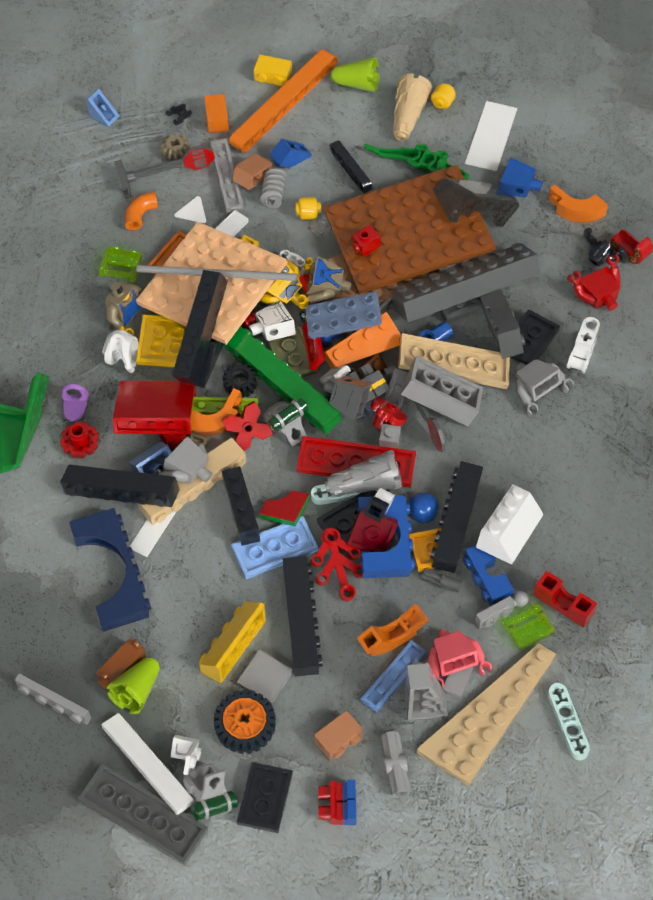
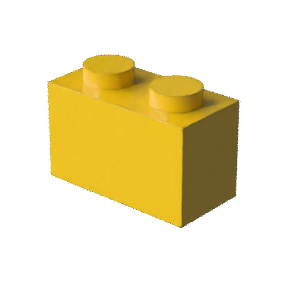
M259 54L254 68V81L283 86L290 80L292 61Z

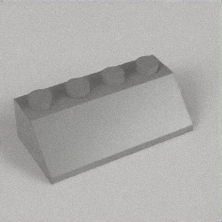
M416 355L404 380L401 395L469 426L479 413L483 387Z

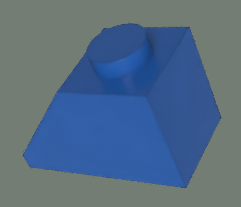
M282 138L270 153L274 159L273 162L277 166L291 168L312 156L303 143Z

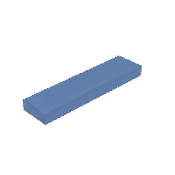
M411 640L361 697L360 702L377 714L406 680L407 665L421 662L427 655V651Z

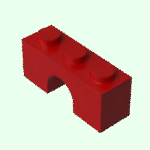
M547 570L535 585L533 594L535 597L583 628L595 614L598 603L581 592L578 596L570 594L563 587V581Z

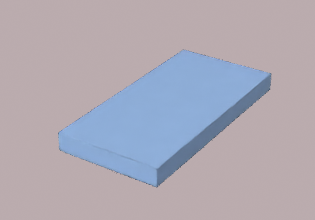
M304 516L300 517L296 527L281 524L259 533L260 542L241 546L240 541L231 544V548L246 579L282 566L283 558L307 556L319 550Z

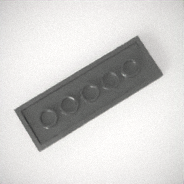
M101 764L78 797L81 803L184 866L208 831L207 826L184 812L176 815L164 800L104 764Z

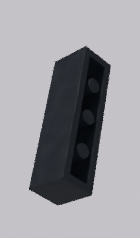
M241 467L222 470L223 483L241 546L260 542L259 527Z

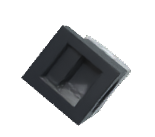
M380 488L376 495L371 497L364 515L380 522L387 513L395 495ZM371 510L378 511L380 515L374 514Z

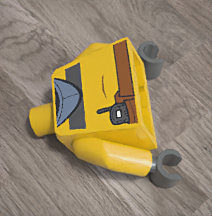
M281 254L287 260L286 254ZM287 260L286 266L280 273L297 274V281L274 280L259 301L271 305L281 301L285 305L291 300L298 307V296L300 295L298 290L302 287L299 279L301 274L298 266Z

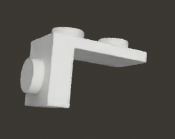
M175 735L171 757L186 760L184 774L188 775L191 769H195L196 762L200 759L202 748H199L200 740Z

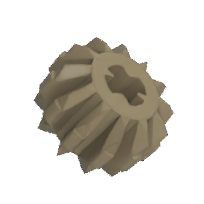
M175 133L173 136L167 135V139H163L161 144L163 157L168 159L169 162L182 159L183 155L190 149L187 137L183 138L182 134L176 136Z

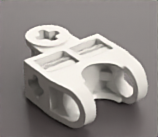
M587 317L583 320L574 349L568 360V369L571 367L581 370L582 373L586 372L596 344V336L600 326L598 319ZM593 322L596 327L590 329L586 326V323Z

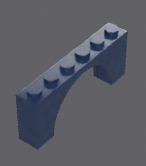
M115 508L69 521L76 547L84 545L103 546L119 555L126 565L125 579L118 592L106 602L95 606L103 632L149 618L148 610L151 609L148 598L144 599L143 593L146 591L143 581H138L137 578L140 575L137 563L133 564L131 560L135 558L131 547L127 548L126 542H129L126 530L122 531L121 526L124 525L121 514H116Z

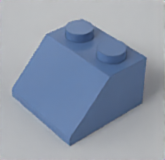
M159 442L128 462L133 472L155 474V471L158 469L163 472L164 460L172 452L168 445Z

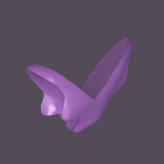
M68 384L62 388V398L64 400L63 413L68 421H77L84 415L89 397V388L86 390L77 384ZM68 389H77L82 394L69 395L66 391Z

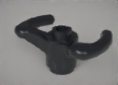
M591 228L584 230V237L591 243L593 248L588 258L592 264L600 267L606 262L607 256L614 260V254L619 256V261L622 263L629 261V255L623 247L619 248V253L613 252L610 242L606 240H599L597 242V239L591 235Z

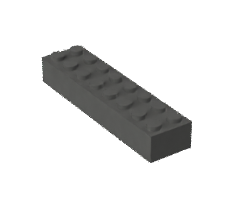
M515 243L509 248L496 250L493 254L482 255L476 260L463 262L460 266L449 267L440 273H432L427 278L416 279L407 285H399L396 289L391 290L390 293L394 310L404 320L411 322L541 273L537 254L524 244Z

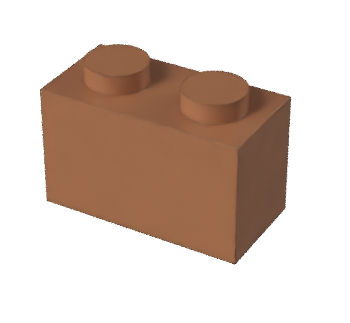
M254 154L235 165L232 181L250 190L263 182L265 172L271 169L272 162Z
M345 711L314 734V743L330 761L334 757L337 759L345 753V749L350 745L355 746L362 739L363 729L350 713Z

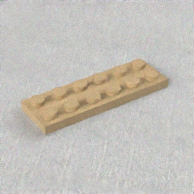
M404 333L400 337L399 369L409 370L417 355L473 383L507 389L509 386L510 357L502 359L500 352Z

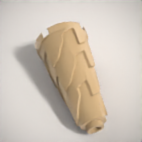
M404 74L398 79L393 135L398 141L409 139L410 133L414 129L423 106L426 105L431 93L432 85L430 81L420 75L417 79L414 78V74Z

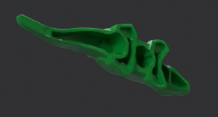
M364 144L366 150L391 160L404 161L413 169H419L426 173H432L452 166L447 163L449 156L446 151L431 152L426 144L416 145L415 149H381ZM459 168L464 180L468 181L470 175Z

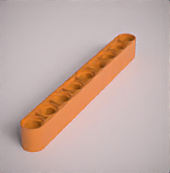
M321 49L231 135L229 144L242 153H246L336 66L338 57L325 49Z

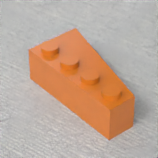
M381 313V325L354 330L324 350L325 361L330 369L400 346L401 334L388 313Z

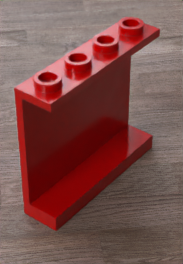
M120 381L113 413L114 434H191V414L193 399L196 397V385L180 383L179 381Z

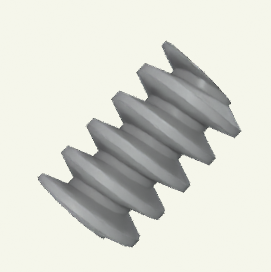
M269 169L264 175L260 201L264 206L271 209L279 208L282 204L287 175L281 169Z

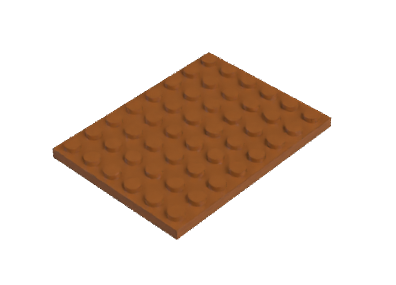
M458 165L323 207L358 294L496 251V245ZM370 224L380 235L381 247L363 258L359 252L356 253L352 248V235Z

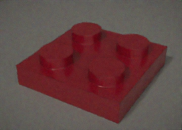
M360 508L347 539V545L369 552L387 551L398 525V520L384 516L378 522L364 515L366 509Z

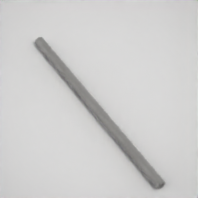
M137 265L136 267L137 272L202 276L203 270L220 272L224 277L297 281V274L149 265Z

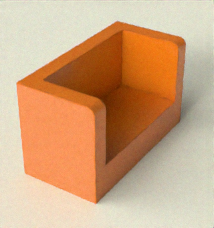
M225 94L204 96L208 132L229 131Z

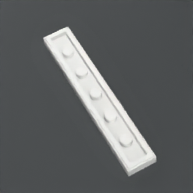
M119 713L102 723L104 731L176 815H179L194 803L191 795Z

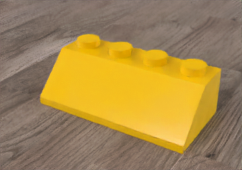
M245 601L242 606L236 608L232 620L226 622L223 626L222 634L219 638L216 637L212 641L211 649L208 653H204L199 660L201 673L222 684L266 622L265 604Z

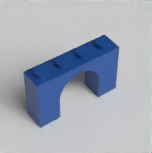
M395 496L385 514L387 517L398 520L395 530L399 538L398 544L389 551L362 553V578L410 577L411 570H414V558L410 556V551H413V540L409 539L411 521L407 520V514H410V504L406 502V496ZM358 497L357 514L360 508H367L371 497ZM371 510L372 512H375V513L380 514V513H379L378 511H376V510Z

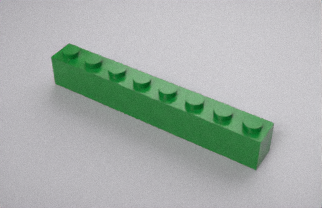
M240 326L227 345L224 344L227 351L242 362V364H248V368L252 366L256 376L285 401L291 403L293 400L297 401L300 398L307 403L308 411L303 416L325 435L342 421L341 412L330 405L327 397L322 392L318 393L310 382H305L297 371L291 370L286 361L278 359L275 352L271 349L268 350L260 339H255L247 328L243 329Z

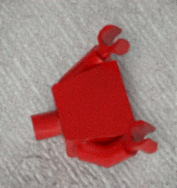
M617 254L613 255L614 262L610 260V256L606 257V263L611 268L606 266L582 278L578 271L573 272L575 279L572 274L568 275L567 280L574 284L573 288L580 301L596 309L605 305L609 311L614 310L618 306L615 300L621 289L619 268L616 267V263L619 261Z

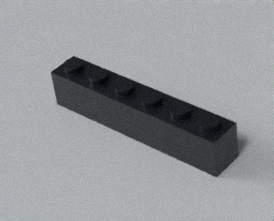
M203 270L172 376L180 383L198 385L228 280L220 272Z
M461 461L459 468L455 467L452 478L456 479L455 484H450L448 494L451 495V498L445 501L443 510L447 512L446 515L441 516L439 526L442 527V530L437 531L434 541L438 545L437 548H432L430 559H433L432 567L455 573L481 478L482 466Z
M70 464L60 481L66 495L115 500L125 503H139L142 505H156L159 507H172L180 490L176 477Z
M306 556L283 558L295 677L319 674V667H323L322 655L317 654V648H320V637L315 636V629H318V619L313 617V611H316L315 599H311V593H314L313 581H309V575H312L311 563H307Z

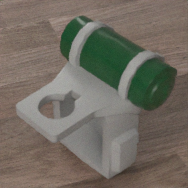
M301 398L297 401L293 400L291 403L286 401L277 402L262 416L263 422L267 423L271 430L285 434L292 447L301 442L303 436H307L301 423V417L308 411V406ZM293 428L300 431L297 439H292L291 429Z
M211 763L195 767V769L190 770L188 775L184 774L183 785L195 800V803L191 805V813L196 821L206 820L209 817L229 812L238 806L236 795L233 791H227L224 785V770H218Z

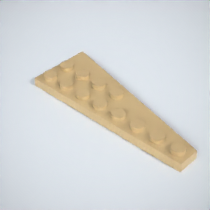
M537 644L419 746L417 754L469 786L555 659L556 653L541 644Z

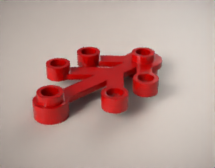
M327 528L321 534L323 544L317 554L313 555L310 560L312 566H321L324 561L323 556L330 549L331 558L322 573H319L316 577V583L320 586L326 585L329 581V575L335 567L341 587L339 597L341 600L349 602L355 597L356 589L353 585L348 584L343 566L353 571V575L356 578H362V574H358L356 571L357 569L361 570V565H357L341 555L338 547L348 552L347 555L352 560H356L360 556L361 551L357 547L347 545L341 539L340 533L336 529ZM327 536H332L333 541L328 540ZM352 550L356 551V556L352 555ZM314 558H318L320 563H316ZM319 577H324L325 582L320 581ZM343 592H348L349 597L344 596Z

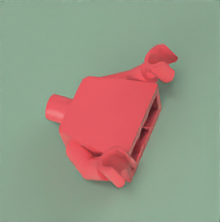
M446 629L441 630L438 633V638L434 640V647L430 649L428 663L441 683L442 688L444 681L439 678V674L443 677L479 664L478 672L481 676L485 674L482 667H486L489 673L492 670L491 663L484 660L485 655L479 642L468 636L465 637L460 631L450 634Z

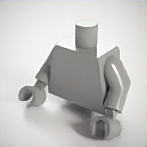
M536 359L528 365L520 363L516 368L518 379L516 381L517 392L522 402L527 405L526 414L529 417L532 416L530 409H534L536 414L538 413V405L532 403L531 400L535 402L561 383H563L561 390L564 393H568L569 387L572 389L574 386L573 380L566 379V375L555 363L542 362Z
M186 437L164 460L163 472L159 469L155 471L156 475L176 477L177 482H186L188 484H192L197 477L207 482L212 476V472L206 469L209 458L204 445L193 442L189 437Z

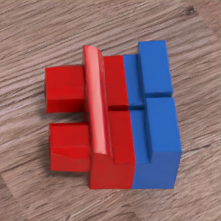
M355 779L338 783L330 781V785L319 786L318 799L330 800V806H319V820L331 821V825H356Z

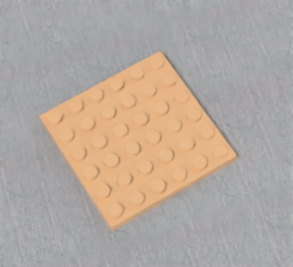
M196 222L163 266L280 273L286 266L287 260L217 229ZM157 273L136 299L137 305L187 326L201 276ZM225 277L228 283L211 338L227 345L274 280Z

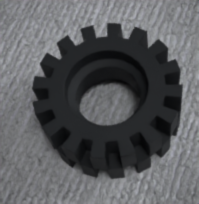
M239 362V366L233 363L232 368L229 365L227 370H224L223 375L225 392L230 396L233 388L241 391V398H244V395L249 397L250 392L253 394L254 389L257 387L255 370L253 371L252 366L248 368L246 363L242 366V362ZM236 377H245L247 379L246 383L241 385L233 383V379Z

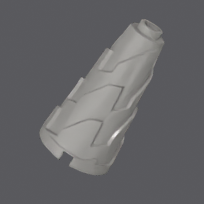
M385 451V453L369 458L367 461L331 474L330 477H327L328 481H324L327 493L331 492L332 495L338 496L354 492L378 491L380 488L384 490L402 488V480L397 461L394 459V451Z

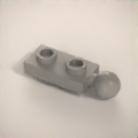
M524 591L515 592L513 597L509 596L476 614L475 624L480 629L484 626H491L501 617H508L512 614L515 606L523 607L528 603V595Z

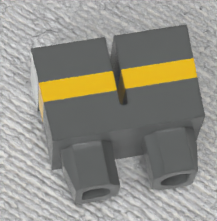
M369 363L358 369L363 377L362 379L358 377L356 371L346 375L347 377L372 383L366 403L390 390L379 370L374 372Z

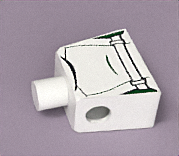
M281 301L256 312L257 323L249 325L252 336L262 333L267 341L296 334L294 320Z

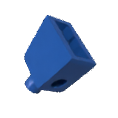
M510 158L500 181L499 193L525 198L528 196L530 189L540 191L543 181L534 179L535 168Z

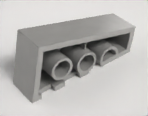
M414 662L411 665H407L405 685L407 720L449 716L445 692L429 663Z

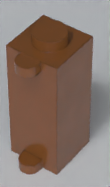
M129 638L96 672L97 683L104 690H107V686L113 680L146 657L145 650L136 640L133 641Z

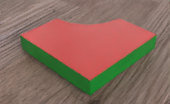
M291 490L282 499L266 500L259 513L260 519L296 527L310 500V494Z

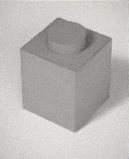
M382 424L379 446L399 449L401 426Z

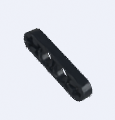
M339 140L331 143L330 150L333 156L362 193L372 190L370 179Z

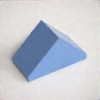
M97 89L86 99L89 116L106 127H109L120 116L100 89Z

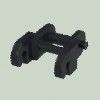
M184 103L177 107H171L170 112L166 111L167 116L178 113V121L176 119L173 121L175 125L183 123L184 119L192 114L190 110L187 111L186 104Z

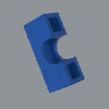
M477 545L466 549L463 562L465 567L471 570L475 585L480 586L483 600L485 602L488 601L491 607L509 596L513 597L514 589L506 574L491 576L486 572L488 568L495 565L496 557L476 548Z

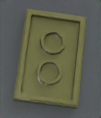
M301 325L295 327V335L267 341L269 348L275 352L277 358L281 361H286L290 369L297 371L302 377L319 373V368L316 371L309 368Z

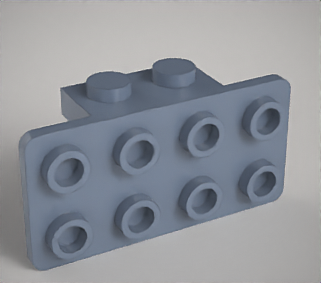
M377 292L312 304L305 308L310 339L382 324Z

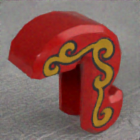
M620 230L610 239L612 248L618 252L619 248L623 247L629 255V262L633 264H640L653 251V244L648 236L639 242L628 231Z

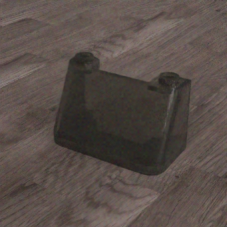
M443 178L433 189L450 222L457 223L459 221L458 217L462 215L469 217L473 211L493 213L495 225L503 227L519 208V203L515 197L490 183Z

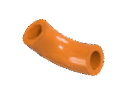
M155 191L139 195L129 203L125 210L124 223L126 229H140L143 225V214L149 210L158 209Z

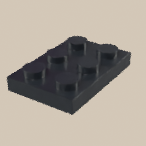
M528 309L518 322L520 334H523L525 345H523L524 353L510 358L525 365L539 359L559 332L560 326Z
M252 762L237 818V825L279 834L293 770Z

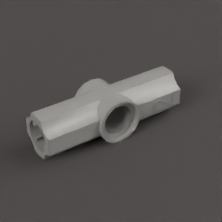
M386 732L381 735L384 751L385 772L389 777L392 797H405L410 794V787L407 777V761L405 753L402 752L399 732Z

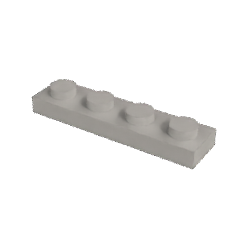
M20 673L16 677L17 689L22 694L34 696L35 700L42 705L49 704L57 713L69 715V718L75 723L80 724L82 722L87 725L91 720L90 713L85 708Z

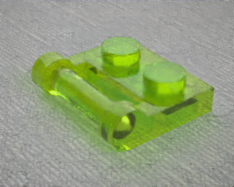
M107 246L99 269V276L105 277L107 275L135 282L137 277L136 267L141 263L142 252ZM108 266L130 269V272L108 269Z
M538 603L533 604L530 609L511 618L506 617L501 620L503 627L508 631L519 651L555 634V629ZM534 615L538 617L517 628L513 626Z

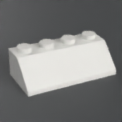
M512 484L481 530L476 548L511 565L513 564L543 517L541 509L530 492Z

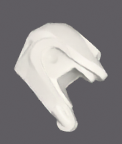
M121 329L109 333L102 350L105 362L108 365H113L119 359H122L125 369L129 373H133L137 365L138 339Z

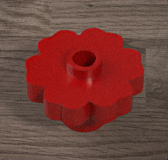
M374 398L370 405L371 409L376 412L372 424L380 431L382 424L403 426L407 420V416L402 413V410L395 404L389 403L386 399Z
M75 422L73 426H66L65 430L61 433V447L65 454L71 453L72 458L83 459L86 454L92 455L98 448L99 434L96 428L93 426L89 427L87 422Z

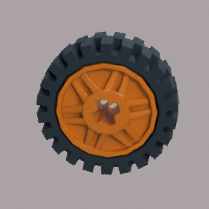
M242 690V693L234 691V695L228 694L226 699H222L220 705L216 708V713L214 714L216 735L219 741L233 752L236 750L240 754H243L244 751H247L249 754L252 753V750L257 752L260 750V747H265L267 742L271 741L272 735L275 732L276 717L273 706L260 693L257 695L252 690L250 693L247 690Z

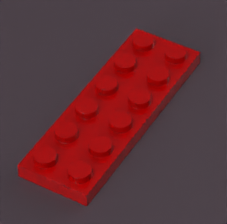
M303 436L296 472L330 477L333 473L367 461V459L383 454L385 451L393 450L402 486L411 488L416 451Z

